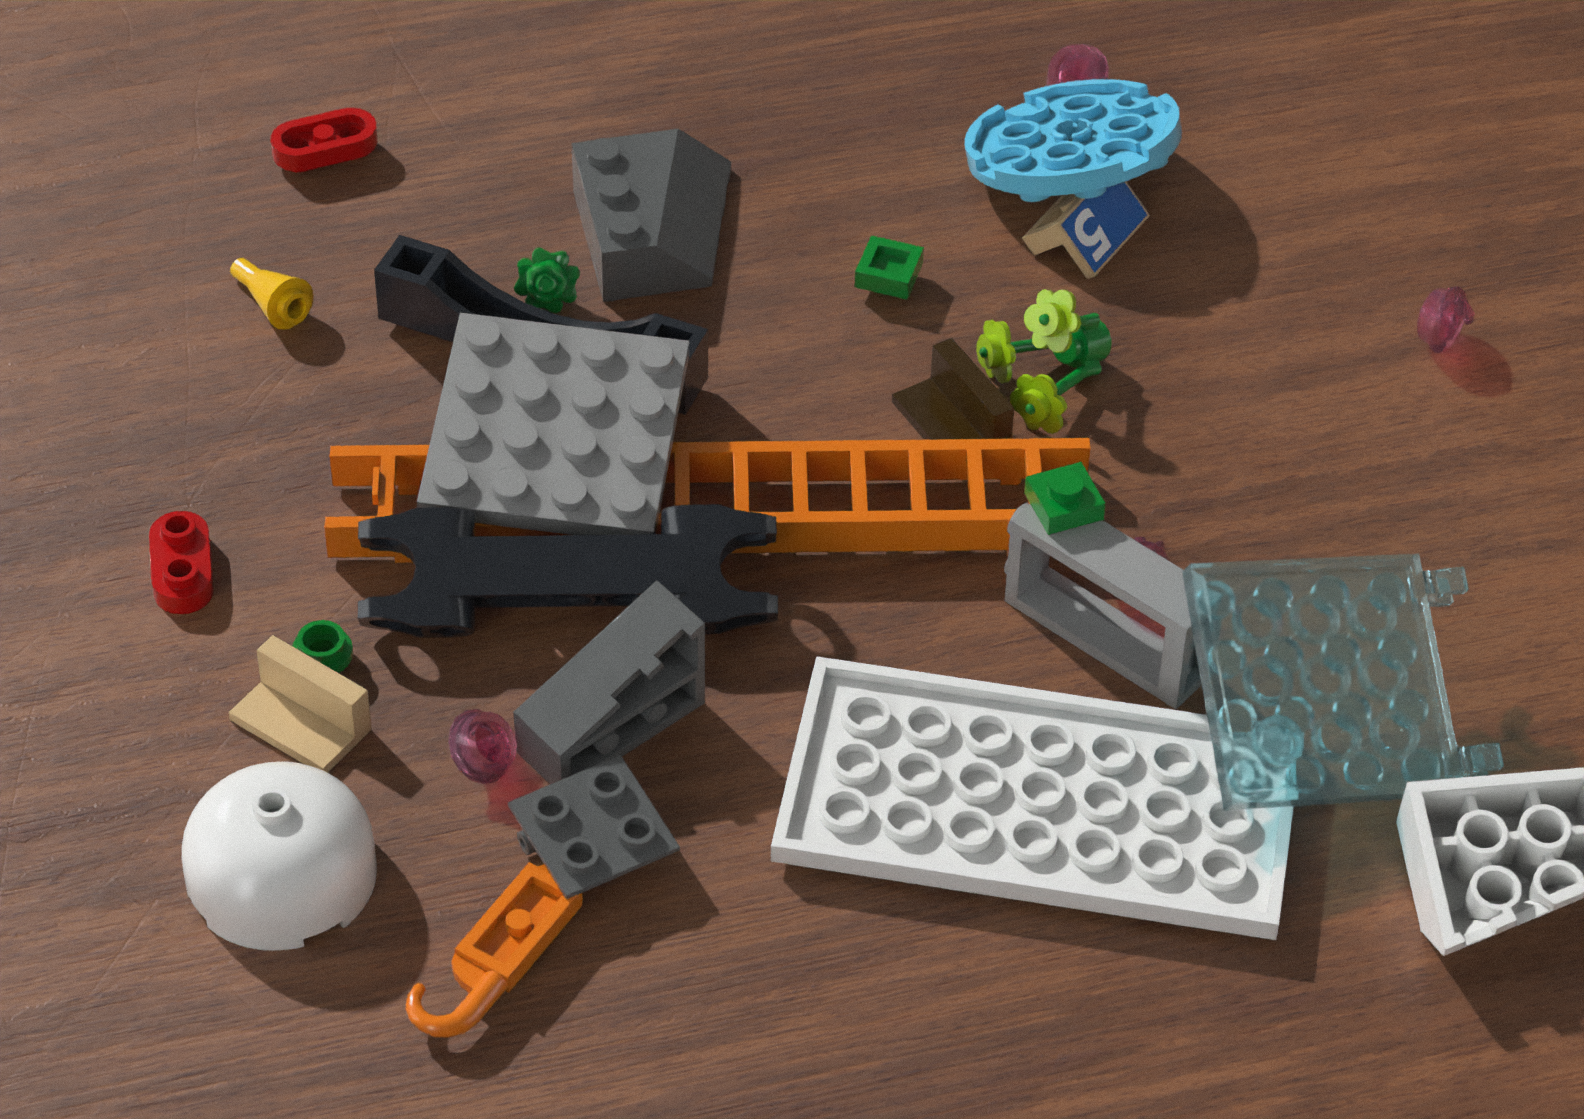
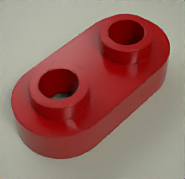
M342 108L287 121L277 126L271 134L272 157L280 168L298 173L360 159L370 154L377 146L376 120L366 110Z
M174 511L159 517L152 524L149 531L151 582L155 602L161 609L173 614L196 612L210 602L214 592L208 525L201 516L189 511Z

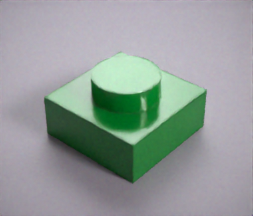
M871 235L855 270L854 287L907 300L923 265L924 247Z
M1082 462L1026 476L1024 494L1048 535L1104 520L1106 503Z

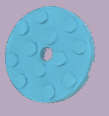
M1097 79L1050 85L1025 92V103L1004 111L1003 106L997 104L983 113L974 121L966 133L965 150L970 172L976 179L994 189L1020 194V198L1023 201L1037 202L1045 200L1050 196L1074 194L1082 199L1095 198L1104 194L1106 187L1126 182L1150 170L1162 168L1168 163V157L1176 150L1182 138L1179 107L1176 101L1167 93L1159 97L1149 95L1147 84L1139 82Z

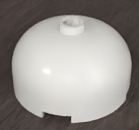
M267 762L249 766L228 775L214 785L196 805L187 822L182 841V866L187 895L190 897L195 908L206 919L207 927L229 942L252 949L278 951L304 947L303 939L322 933L338 923L345 928L363 910L376 882L377 863L374 837L370 820L361 802L344 783L333 775L301 763Z

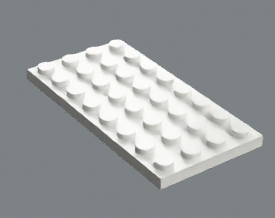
M816 656L772 839L771 862L1276 940L1303 729Z

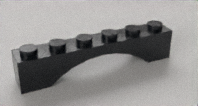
M403 235L397 237L374 269L378 319L453 342L460 313L687 340L689 341V358L678 412L686 415L708 379V329L657 313L636 320L611 323L582 321L552 314L524 303L498 289L470 269L451 250Z

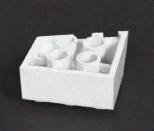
M1584 767L1407 782L1396 820L1420 930L1443 956L1584 898Z

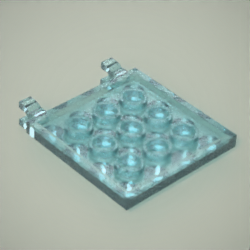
M1418 553L1192 563L1182 571L1224 811L1400 800L1403 798L1407 782L1488 776L1487 771H1496L1504 767L1499 743L1457 747L1430 607L1450 606L1454 603L1453 595L1465 594L1469 590L1464 567L1422 571Z

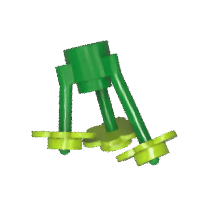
M1044 289L1037 295V304L1029 306L1024 314L1025 326L1029 331L1033 332L1032 339L1011 342V333L1006 322L987 320L983 326L984 334H981L977 341L976 352L979 363L985 368L987 376L989 378L996 377L1000 383H1007L1011 380V364L1015 362L1016 354L1050 349L1059 362L1070 367H1077V369L1056 384L1051 377L1045 374H1039L1034 378L1029 374H1023L1017 379L1018 388L1010 395L1011 405L1024 419V423L1029 429L1037 430L1041 427L1045 432L1054 434L1063 427L1061 414L1067 410V403L1061 395L1086 377L1101 373L1099 361L1105 360L1109 355L1112 339L1107 326L1100 320L1097 313L1083 316L1074 313L1076 299L1072 292L1058 290L1054 293L1051 290Z

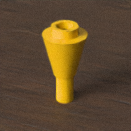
M239 258L233 262L230 269L231 275L248 287L263 313L275 328L282 330L290 329L307 317L313 305L314 294L311 285L306 280L268 270H261L245 258Z

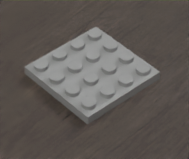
M460 313L417 498V508L466 509L475 514V523L568 535L656 534L688 364L689 341Z

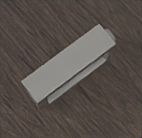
M1024 503L1014 512L1007 528L1010 540L1008 559L1004 567V572L1007 574L1006 603L1174 709H1177L1212 675L1224 594L1103 520L1048 535L1031 504ZM1050 556L1166 627L1164 638L1050 568Z

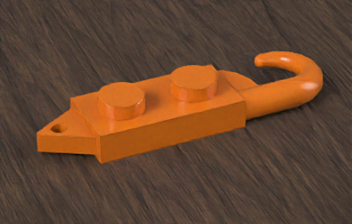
M529 862L454 949L455 953L451 961L453 975L461 988L469 994L453 1012L441 1016L431 1015L422 1007V997L426 988L422 983H416L407 995L406 1011L410 1022L419 1031L433 1037L450 1038L464 1034L473 1028L505 991L509 993L583 906L582 893L565 899L544 864L536 866Z

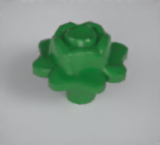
M538 247L532 252V260L522 258L518 261L519 278L515 283L514 291L517 295L526 296L525 303L537 308L547 309L551 313H558L563 307V301L571 303L576 300L575 284L580 276V269L577 266L568 265L569 255L567 252H549Z

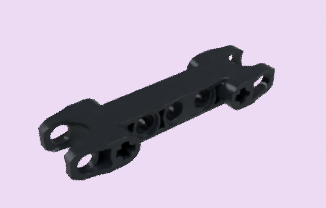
M719 504L677 505L662 510L661 534L476 537L475 514L466 509L414 508L399 514L375 517L358 522V539L360 540L361 547L374 551L402 553L412 560L416 568L412 581L407 588L398 594L385 597H368L365 600L358 601V621L360 626L405 633L418 638L463 637L475 632V608L629 606L655 581H658L705 623V634H722L737 628L770 623L778 620V596L770 595L766 592L738 590L728 584L721 573L720 567L726 556L736 549L766 546L768 543L776 542V517L762 513L735 510Z

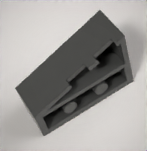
M655 581L513 712L516 752L549 784H553L619 755L621 757L703 705L705 703V623L661 583Z

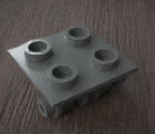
M621 755L508 802V807L523 829L517 832L521 849L526 855L534 852L539 855L565 899H569L680 851V846Z

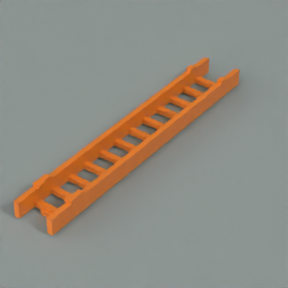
M1089 438L673 442L665 483H675V506L690 505V483L734 482V509L749 512V482H792L793 512H754L776 517V542L768 543L766 546L739 548L732 553L1006 550V555L1008 556L1010 534L1007 528L1012 515L1017 509H986L984 480L1000 479V485H1018L1026 476L1082 462L1088 472L1091 448ZM430 445L330 446L329 457L332 485L372 486L373 505H378L377 516L325 517L324 530L328 558L394 557L395 563H413L410 558L402 553L374 551L361 547L360 540L358 539V522L375 517L394 515L395 486H398L399 495L419 494ZM909 480L911 510L868 511L866 481ZM925 480H968L970 510H927ZM807 481H851L852 511H809ZM661 513L659 514L656 534H661ZM475 523V537L568 535Z

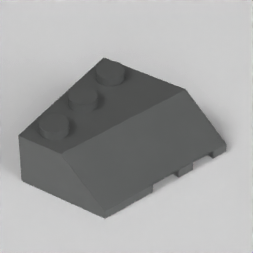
M679 128L572 143L573 192L603 302L711 287L732 162Z

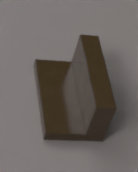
M952 338L932 346L931 378L892 394V403L924 440L1012 439L1014 407Z

